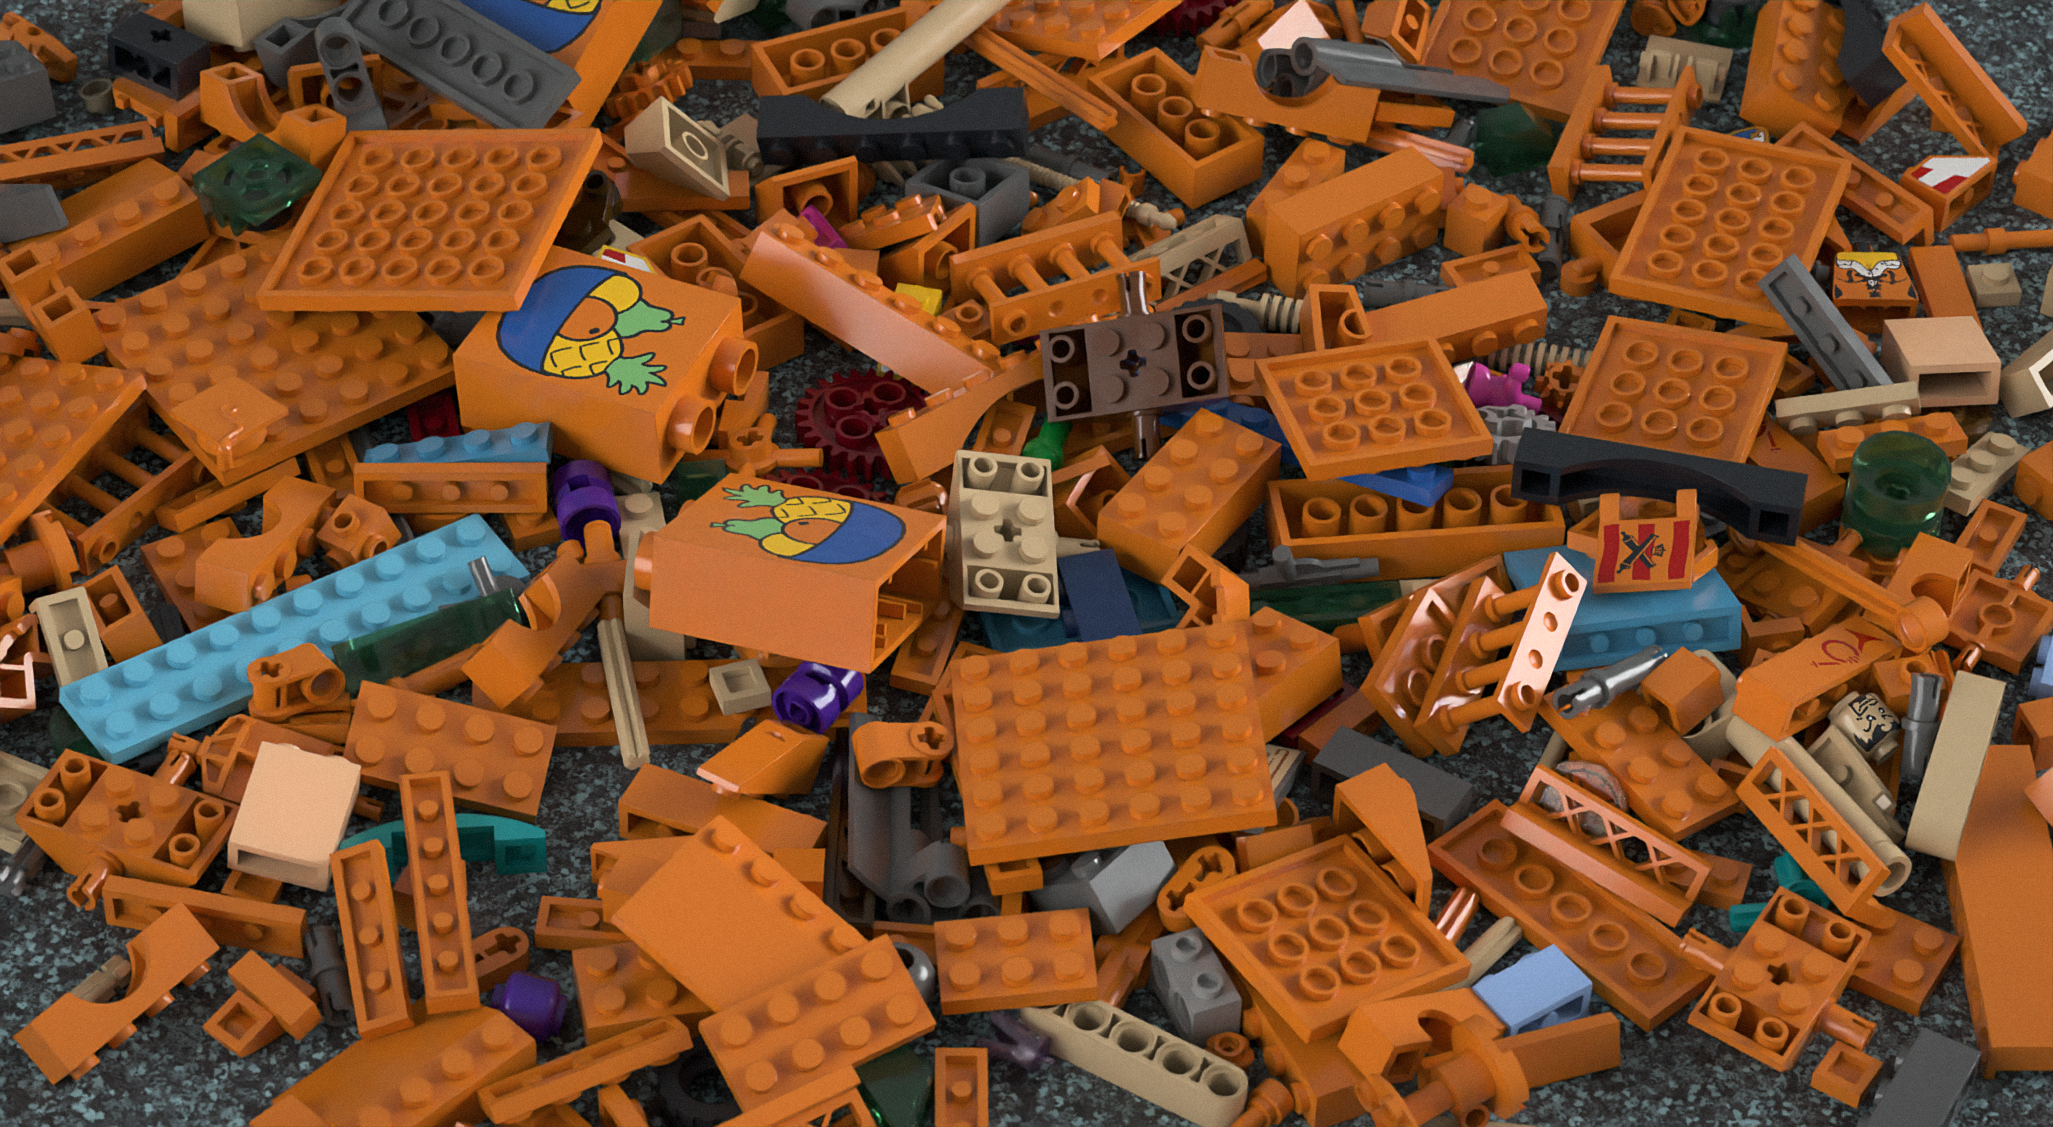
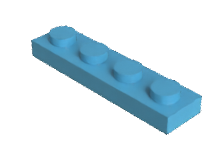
M525 422L517 424L512 428L492 431L478 429L465 435L446 438L432 436L419 442L395 445L393 443H385L372 449H366L363 463L547 462V464H550L554 434L550 422L538 424Z

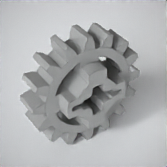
M1518 404L1502 407L1487 405L1476 410L1493 437L1492 455L1474 457V460H1483V463L1489 466L1514 464V458L1524 427L1556 432L1555 421H1549L1548 415L1535 416V410H1527V407Z

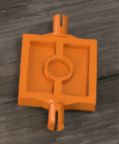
M1847 528L1838 540L1829 546L1818 544L1797 535L1798 540L1869 580L1873 577L1868 563L1849 556L1863 542L1861 535L1856 530ZM1773 556L1736 595L1741 605H1745L1747 611L1758 616L1761 619L1760 621L1799 616L1805 628L1804 636L1809 638L1818 635L1851 600L1776 556Z
M2024 565L2012 581L1995 578L1974 568L1969 575L1967 587L1951 615L1945 613L1949 624L1948 636L1941 642L1961 651L1952 662V668L1956 673L1957 670L1962 668V671L1971 673L1977 662L1983 660L2017 676L2020 674L2040 646L2042 635L2047 636L2053 628V602L2038 596L2031 590L2040 578L2037 568L2033 567L2030 571L2031 565Z

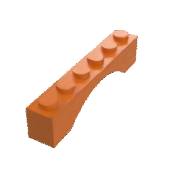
M1095 312L1073 321L1071 325L1116 319L1117 315L1099 319ZM1040 339L1035 341L1037 347L1035 351L1026 355L1024 350H1020L998 361L1001 366L1000 369L990 374L988 369H983L963 378V388L953 393L951 388H946L925 398L927 406L915 412L914 408L910 407L887 418L890 426L874 434L897 485L920 481L954 463L957 449H962L967 436L978 419L997 400L1022 385L1035 381L1044 382Z

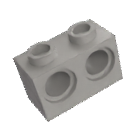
M1195 927L1152 940L1149 982L1182 1040L1204 1050L1207 1048L1206 1041L1213 1035L1224 1032L1239 1034L1242 998L1199 927Z

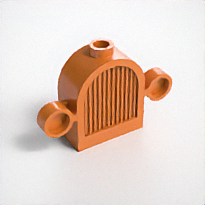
M1642 189L1571 217L1567 251L1576 260L1565 263L1561 268L1559 286L1565 294L1573 297L1588 296L1594 291L1596 281L1608 290L1609 277L1648 195L1646 190ZM1615 294V295H1618V296H1620V297H1623V298H1626V299H1630V300L1646 301V300H1642V299H1631V298H1628V297L1623 296V295Z

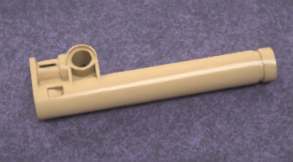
M943 0L821 97L818 104L842 114L861 118L897 119L905 114L911 116L908 84L1012 0Z
M1700 649L1692 652L1699 658L1701 656L1709 658L1721 673L1720 684L1725 702L1681 737L1683 741L1708 766L1711 764L1713 757L1719 759L1736 749L1754 767L1770 746L1780 749L1891 871L1890 875L1873 895L1878 897L1886 896L1900 888L1911 872L1912 863L1899 847L1895 846L1894 842L1792 736L1777 743L1732 713L1731 710L1738 693L1735 691L1738 679L1711 651ZM1640 685L1639 688L1636 690V693L1644 700L1642 688ZM1777 766L1765 781L1776 793H1781L1782 772ZM1807 799L1794 801L1793 811L1805 823H1808L1809 801ZM1835 830L1821 831V840L1836 854L1837 832ZM1863 861L1849 862V870L1862 881L1870 869Z

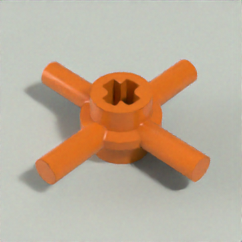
M764 413L760 416L756 427L741 429L730 436V449H704L698 455L685 452L683 455L684 468H727L731 473L764 479L766 474L778 477L776 467H822L824 454L822 448L780 449L771 441L778 420L773 414Z

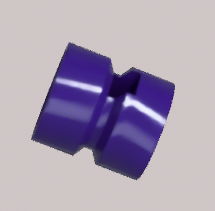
M586 459L572 461L561 466L553 474L550 481V491L554 508L557 511L560 533L564 541L578 540L582 548L586 550L583 530L586 524L595 520L608 522L614 539L621 529V517L617 501L614 498L611 477L605 466L596 461Z
M804 660L798 666L796 672L790 674L775 690L772 696V707L779 720L793 721L823 735L837 720L839 714L845 711L861 694L864 688L863 677L858 671Z

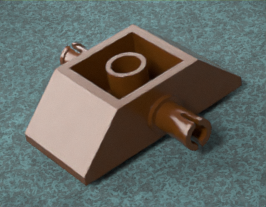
M1131 271L1129 276H1126V273L1116 275L1121 315L1117 316L1116 319L1039 330L1048 423H1114L1130 420L1135 454L1133 456L1134 461L1137 462L1149 461L1162 448L1160 417L1196 411L1201 407L1206 408L1231 398L1221 304L1217 303L1151 313L1148 311L1146 272ZM1144 359L1147 361L1146 366L1139 368L1138 375L1136 374L1137 365Z

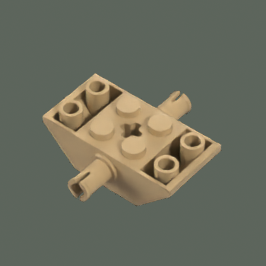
M957 449L954 459L944 553L948 557L950 599L963 610L1058 619L1060 610L1056 558L1100 550V548H1097L1100 544L1099 540L1058 536L1054 527L1050 459Z

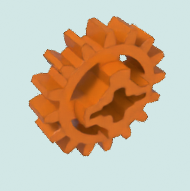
M659 58L654 61L643 62V60H639L628 65L629 68L620 74L602 107L606 116L609 115L610 119L618 116L621 119H625L638 110L644 111L660 96L670 103L678 101V97L684 96L686 94L685 90L693 86V78L686 61L683 62L681 58L674 61L671 58L665 60Z

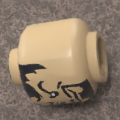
M1857 691L1852 692L1837 703L1827 716L1831 721L1829 727L1832 724L1838 727L1849 738L1867 763L1873 760L1877 765H1881L1900 747L1895 739L1901 731V722L1874 693L1859 695Z

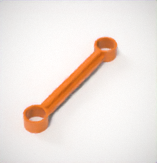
M1725 523L1727 535L1733 546L1740 553L1751 556L1761 550H1765L1893 623L1897 637L1910 651L1920 653L1943 641L1948 636L1949 624L1946 614L1934 599L1928 596H1920L1908 602L1798 539L1796 540L1795 547L1747 539Z

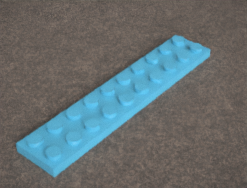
M475 513L377 554L371 559L368 558L251 607L248 612H239L63 686L59 691V702L106 762L118 765L159 747V744L165 741L169 742L174 732L185 736L247 709L249 700L253 697L252 683L247 678V667L258 658L272 656L293 649L300 644L311 643L315 644L340 669L442 625L439 620L440 612L438 606L481 598L468 567V562L485 556L494 577L509 575L518 578L524 584L530 581V573L482 517Z

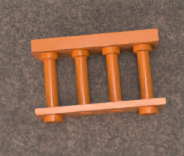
M1593 65L1547 167L1553 195L1562 196L1571 203L1578 187L1582 186L1585 181L1643 182L1644 190L1649 192L1679 125L1689 127L1695 111L1699 110L1702 106L1703 89L1700 83H1696L1693 66H1684L1676 87H1619L1617 82H1613L1610 65ZM1618 104L1668 105L1665 113L1612 112V109L1617 108ZM1607 130H1657L1654 139L1600 138L1601 134H1605ZM1596 155L1646 156L1642 165L1589 164L1590 160L1595 159Z
M1114 210L949 256L952 296L958 303L980 297L984 298L989 304L991 341L994 346L1040 334L1039 330L1069 326L1073 321L1096 312L1098 317L1120 311L1118 282L1116 281V275L1120 273H1126V276H1129L1131 271L1146 272L1145 281L1148 303L1162 299L1159 258L1154 256L1132 263L1124 255L1122 218ZM1107 262L1112 267V269L1090 274L1085 269L1086 267ZM1064 273L1071 279L1052 286H1048L1043 280ZM1022 285L1029 290L1027 293L1009 298L1002 292Z
M139 396L30 515L48 509L53 512L52 522L59 520L68 538L77 542L80 570L82 574L88 577L102 565L110 562L116 554L158 522L153 509L213 481L215 476L191 450L188 451L150 429L147 402ZM141 445L172 464L160 474L154 476L123 458V456L134 447ZM108 470L139 488V490L122 502L89 482L103 471ZM74 495L106 515L89 528L56 509V507ZM28 518L19 526L14 534L19 536L28 529Z
M1557 551L1549 554L1538 584L1505 594L1487 576L1472 580L1413 725V728L1443 757L1459 753L1470 723L1501 713L1521 733L1530 731L1587 585V581ZM1528 608L1523 621L1510 625L1514 612ZM1513 645L1508 658L1495 662L1501 648ZM1498 682L1492 696L1480 699L1486 685Z

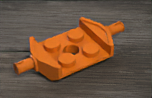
M238 714L229 717L211 737L205 736L203 742L174 732L172 738H170L167 752L178 750L179 756L182 752H185L194 761L196 760V764L201 765L202 794L240 806L262 741L274 744L288 743L302 751L322 756L336 755L342 757L344 748L244 714ZM358 794L352 813L379 822L384 812L385 802Z

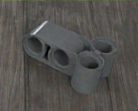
M337 16L322 20L314 33L315 43L336 112L346 117V135L349 131L389 130L378 92L373 89L353 27L347 20ZM339 36L347 40L344 47L340 49H330L325 46L326 42L333 37ZM347 77H356L361 80L359 85L353 89H343L339 86V83Z

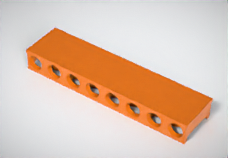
M2030 745L1989 746L1955 862L1940 858L1955 936L1961 938L1958 953L1978 1051L1982 1052L1980 1063L1984 1079H1994L1996 1071H2053V848L2046 819L2024 791L2026 787L2037 780Z

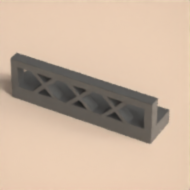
M1795 253L1783 260L1757 282L1758 286L1838 391L1894 384Z

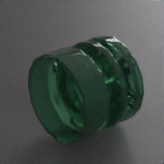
M1896 430L1876 433L1859 444L1852 457L1848 486L1846 487L1845 499L1842 505L1841 523L1845 530L1851 528L1861 535L1863 542L1858 545L1861 549L1878 556L1897 558L1903 547L1910 549L1919 532L1937 538L1944 514V504L1947 501L1951 484L1952 465L1945 451L1928 438L1913 432Z

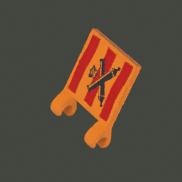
M1696 489L1677 490V517L1623 520V511L1620 508V494L1606 493L1600 495V522L1592 585L1594 594L1691 589L1696 530L1700 519Z

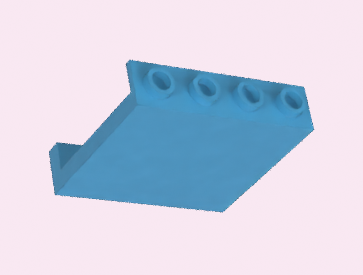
M1567 545L1504 552V566L1513 592L1538 584L1549 554L1556 551L1587 581L1553 672L1612 665L1642 651L1649 645H1658L1663 648L1660 653L1652 656V659L1667 653L1669 658L1682 646L1691 652L1700 649L1718 652L1740 649L1742 605L1715 568L1692 583L1691 589L1594 594L1592 585L1595 559L1589 558L1586 553L1569 549Z

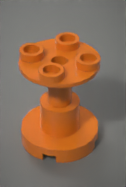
M49 509L28 517L29 542L0 552V576L5 574L21 576L22 595L45 587L51 595L81 585L78 583L72 584L70 573L79 571L77 560L62 524L59 520L52 522L53 512Z
M1472 1015L1453 1027L1451 1030V1043L1455 1056L1431 1070V1083L1403 1099L1385 1078L1376 1073L1367 1075L1363 1080L1354 1085L1355 1094L1361 1105L1370 1112L1376 1125L1375 1127H1419L1447 1110L1456 1116H1460L1481 1103H1484L1497 1117L1508 1119L1524 1110L1526 1106L1523 1103L1529 1100L1528 1085L1517 1058L1511 1049L1501 1054L1496 1044L1492 1041L1500 1033L1490 1022L1479 1015Z

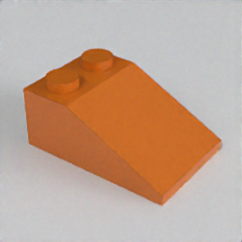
M1383 763L1335 785L1331 825L1332 838L1346 833L1428 918L1433 876L1416 797L1409 782L1404 778H1399L1386 763Z

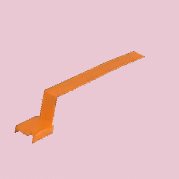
M1106 453L1051 472L1052 485L1111 465ZM930 478L900 488L902 497L898 499L901 507L912 509L937 500L941 514L947 516L949 505L941 507L940 499L935 487L931 485Z

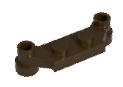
M599 170L591 171L587 174L582 184L583 193L581 201L568 212L552 245L591 256L613 237L609 222L621 213L623 199L618 188L613 183H610L604 172Z

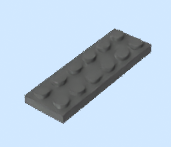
M353 0L340 15V18L347 20L353 27L359 47L372 55L379 54L382 61L495 129H542L582 80L576 70L458 0Z

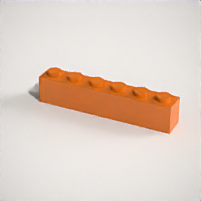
M777 222L762 230L738 277L931 394L946 388H951L953 393L964 387L963 378L983 369H988L990 374L1001 368L998 361L1003 357L999 356L1000 351L994 345L983 340L974 341L961 333L960 326L954 321L942 316L934 317L921 309V303L914 297L904 293H894L882 285L883 281L874 273L867 270H856L844 263L843 256L837 251L825 246L818 247L804 239L805 234L793 225L787 223L779 224Z

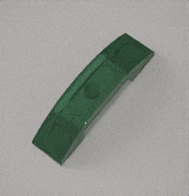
M512 588L337 643L332 645L331 649L337 667L345 675L344 690L345 693L360 689L362 680L379 683L440 662L470 648L476 643L481 644L508 619L522 626L523 623Z

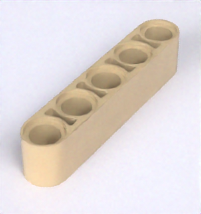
M1957 670L1913 811L1905 849L1955 862L2000 712L2006 682Z
M1101 1000L1019 1008V1032L1022 1038L1029 1043L1201 1127H1229L1246 1111L1248 1078L1242 1069Z

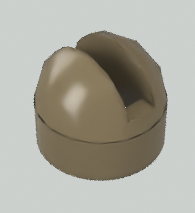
M107 78L94 79L85 83L80 88L79 96L83 106L90 114L98 115L100 113L101 115H108L115 109L113 83Z

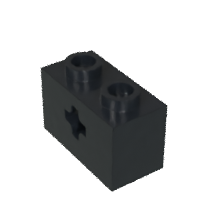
M138 12L107 34L108 67L110 72L177 101L200 86V71L211 69L209 40L144 12Z

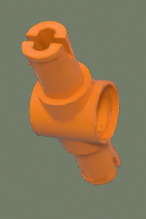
M604 520L591 521L585 525L583 530L587 556L581 566L606 590V593L595 605L600 611L597 616V622L599 623L603 619L610 621L613 618H617L623 622L625 631L623 592L627 559H621L620 555L615 551L610 524Z

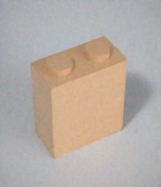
M1973 316L1884 320L1880 361L1893 383L1916 381L1921 407L1998 404L2002 362Z
M262 741L228 841L227 868L327 892L332 877L329 854L340 851V842L344 840L359 793L361 765L351 763L347 759L336 755L322 756L302 751L288 743L274 744Z

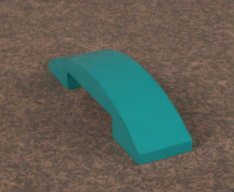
M455 814L461 860H465V862L496 860L497 875L548 872L544 829L498 816ZM403 819L370 828L340 842V850L378 839L385 848L390 882H395L394 867L407 866L409 863Z

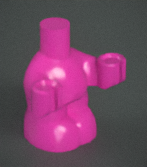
M1474 362L1469 368L1463 387L1475 408L1487 405L1502 407L1518 404L1527 407V410H1535V416H1537L1541 407L1542 399L1521 393V386L1528 379L1530 366L1515 363L1509 368L1508 375L1503 374L1500 377L1491 375L1488 368L1480 363Z

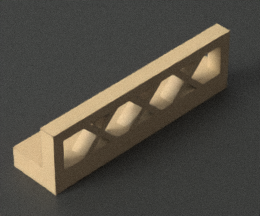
M1215 214L1127 257L1132 263L1154 256L1159 258L1161 277L1170 282L1162 300L1148 303L1154 308L1156 304L1252 259V254L1242 218ZM1233 242L1238 262L1229 267L1218 264L1224 246ZM1197 260L1203 263L1204 267L1198 282L1191 285L1183 281L1189 263ZM1108 266V267H1106V268H1104V269H1102V270H1100V271H1098V272H1101V271H1104V270H1108V269H1112V267H1111V266ZM1116 312L1111 313V314L1104 315V316H1102V317L1112 316V315L1116 314Z

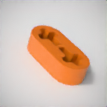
M1219 846L1200 848L1191 855L1161 889L1157 897V906L1161 922L1169 931L1178 933L1198 927L1182 910L1187 894L1237 875L1234 859L1228 850ZM1218 867L1222 870L1220 874L1214 872ZM1204 870L1211 871V872L1204 878V873H1203V871H1204ZM1177 905L1180 908H1178L1176 911H1173L1172 906Z
M500 927L472 940L479 995L495 988L496 983L503 984L507 982L513 972H525L530 965L529 939L520 929Z

